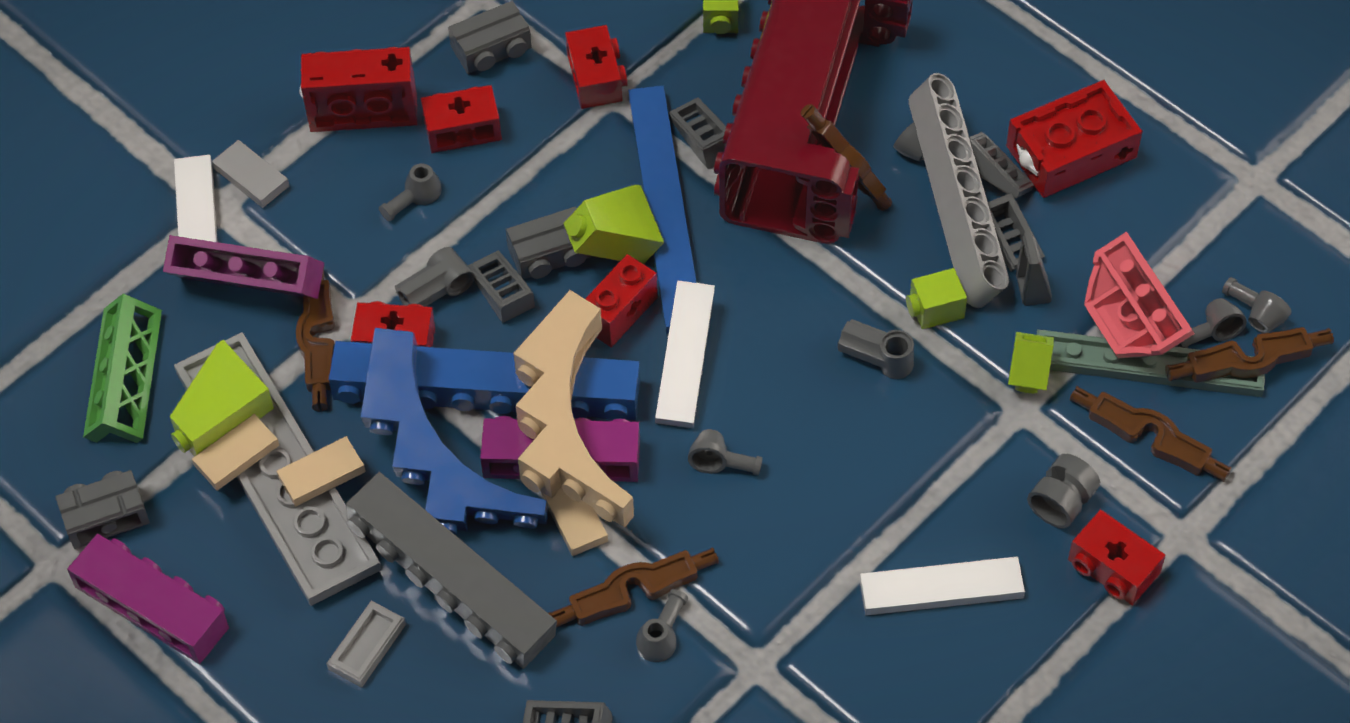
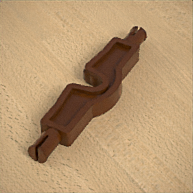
M806 105L801 110V116L809 123L807 128L823 147L835 149L836 153L846 157L850 167L859 168L858 189L863 194L869 196L878 209L882 211L887 210L892 205V199L885 193L887 189L871 171V167L866 159L848 143L833 123L822 117L814 105Z
M324 268L318 299L303 297L304 312L296 325L297 344L301 355L305 359L306 387L308 392H312V409L320 412V404L322 411L328 409L327 390H331L329 374L335 347L334 341L330 338L313 337L317 333L329 331L335 327L331 304V287L329 281L324 280Z
M1304 327L1286 331L1258 334L1252 343L1255 353L1254 357L1245 355L1237 342L1232 340L1208 349L1190 352L1186 362L1166 365L1165 372L1169 381L1192 376L1193 381L1196 383L1228 375L1239 378H1253L1266 374L1276 364L1310 357L1313 348L1333 344L1334 337L1330 328L1313 333H1307Z
M1076 386L1070 396V401L1090 410V420L1109 429L1128 443L1137 441L1138 437L1145 431L1154 432L1156 437L1151 446V452L1156 458L1179 466L1196 476L1205 471L1225 482L1231 472L1232 467L1211 457L1212 449L1180 432L1175 423L1160 412L1147 408H1134L1106 392H1101L1096 397L1079 388V386Z
M713 547L693 556H690L689 552L684 550L652 564L646 562L627 564L612 572L604 583L571 595L569 597L570 605L548 614L557 620L556 627H559L574 620H577L578 624L583 626L600 618L626 612L631 607V599L627 591L628 586L638 585L648 599L656 600L670 592L671 589H676L697 580V571L719 563L717 554Z

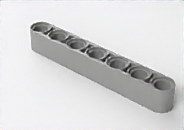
M933 73L910 95L908 99L909 107L916 126L918 140L953 267L967 296V303L973 307L982 308L1008 286L1009 276L956 89L949 78L940 73Z

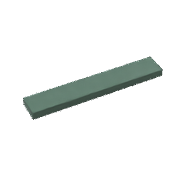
M1037 329L1036 335L1054 337L1050 370L1255 397H1262L1264 392L1265 374L1253 378H1239L1228 375L1198 383L1193 381L1192 376L1169 381L1166 376L1165 366L1186 362L1188 354L1199 351L1197 349L1173 347L1163 355L1117 358L1107 340L1103 337Z

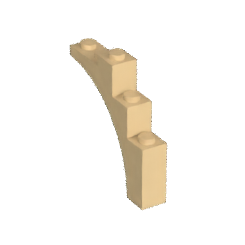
M569 290L513 353L515 371L518 378L524 384L531 387L516 404L518 426L526 436L534 439L518 458L520 478L528 489L536 493L541 491L550 498L562 487L565 494L571 499L578 502L584 501L592 506L602 519L608 522L615 521L625 528L634 517L633 496L609 479L591 458L578 434L571 405L577 372L586 351L602 330L601 308Z

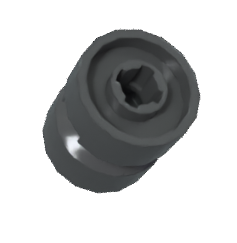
M1061 454L1046 471V477L1040 479L1028 494L1027 501L1034 513L1043 521L1057 528H1067L1081 512L1082 505L1086 504L1098 490L1101 482L1098 474L1087 462L1071 454Z

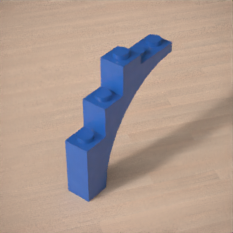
M375 328L361 419L365 427L370 428V432L375 434L392 435L393 431H398L392 467L396 476L401 477V481L405 483L422 485L425 483V480H430L425 510L453 534H456L457 530L467 531L469 516H475V521L486 524H496L498 519L512 520L515 526L522 528H536L537 523L547 524L549 512L547 500L516 494L488 482L462 464L442 443L428 421L420 401L416 376L417 341L414 333Z

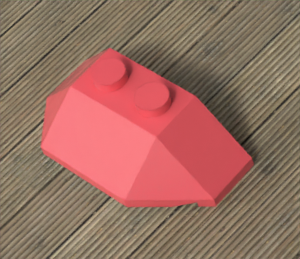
M1127 232L1094 253V267L1089 278L1084 306L1117 358L1163 355L1195 334Z

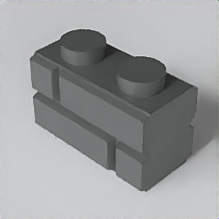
M513 0L448 27L451 48L467 74L477 70L486 71L493 67L496 62L508 57H520L528 49L532 48L529 26L523 16L520 15V11Z
M576 207L505 229L508 250L522 279L529 277L534 279L543 278L551 270L563 266L577 267L584 263L586 259L592 257L574 252L563 224L577 209Z
M132 470L109 472L100 481L88 485L74 484L68 487L64 493L55 496L67 534L74 549L88 545L97 533L104 538H108L150 523Z

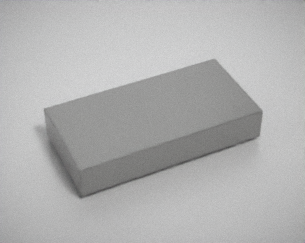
M237 140L212 161L213 168L262 208L289 187L288 179L240 140Z
M371 600L326 663L328 670L362 688L406 626L405 618Z

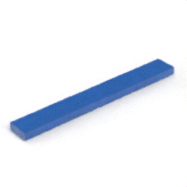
M663 85L629 89L628 97L643 191L664 241L663 245L654 253V261L666 334H669L677 281L697 282Z

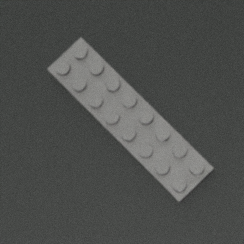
M243 332L225 340V342L268 387L274 409L260 418V420L278 438L280 446L236 478L308 603L312 606L381 571V564L366 538L359 537L348 526L346 505L335 487L296 507L293 504L276 471L314 451ZM216 345L174 364L175 371L186 390Z

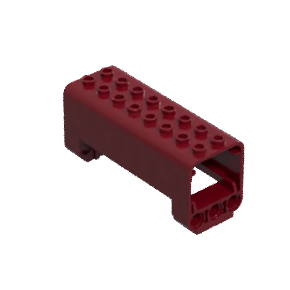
M768 0L770 9L769 11H763L760 20L759 32H762L760 39H754L751 48L750 59L753 60L751 67L746 66L743 72L741 84L744 88L742 95L737 94L734 100L732 115L735 116L734 122L727 123L723 144L726 147L724 152H718L714 165V173L718 174L714 195L719 196V213L725 221L738 226L825 244L836 242L839 236L849 238L856 213L859 168L850 167L846 157L836 153L835 149L823 147L807 128L809 123L801 116V110L806 105L812 104L824 119L835 125L859 43L879 47L880 44L892 43L895 41L896 36L905 38L912 15L913 0H865V6H859L861 0Z

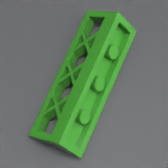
M126 294L120 295L104 308L83 438L97 443L106 435L112 433L135 443L143 439L162 314L161 309ZM134 312L149 318L147 330L140 331L133 319ZM133 342L137 344L143 354V360L138 364L135 363L128 351L129 344ZM128 374L132 376L138 386V393L132 397L123 384L124 376ZM125 406L133 419L132 427L117 422L120 408Z

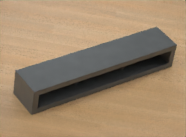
M378 472L346 503L347 524L356 535L361 538L367 536L376 544V549L383 558L391 563L394 561L398 562L406 569V575L416 586L422 588L425 585L435 594L436 601L444 610L449 613L455 611L465 619L464 623L470 632L478 638L484 636L495 645L494 649L497 654L507 663L512 664L515 662L524 669L556 636L557 620L381 472Z

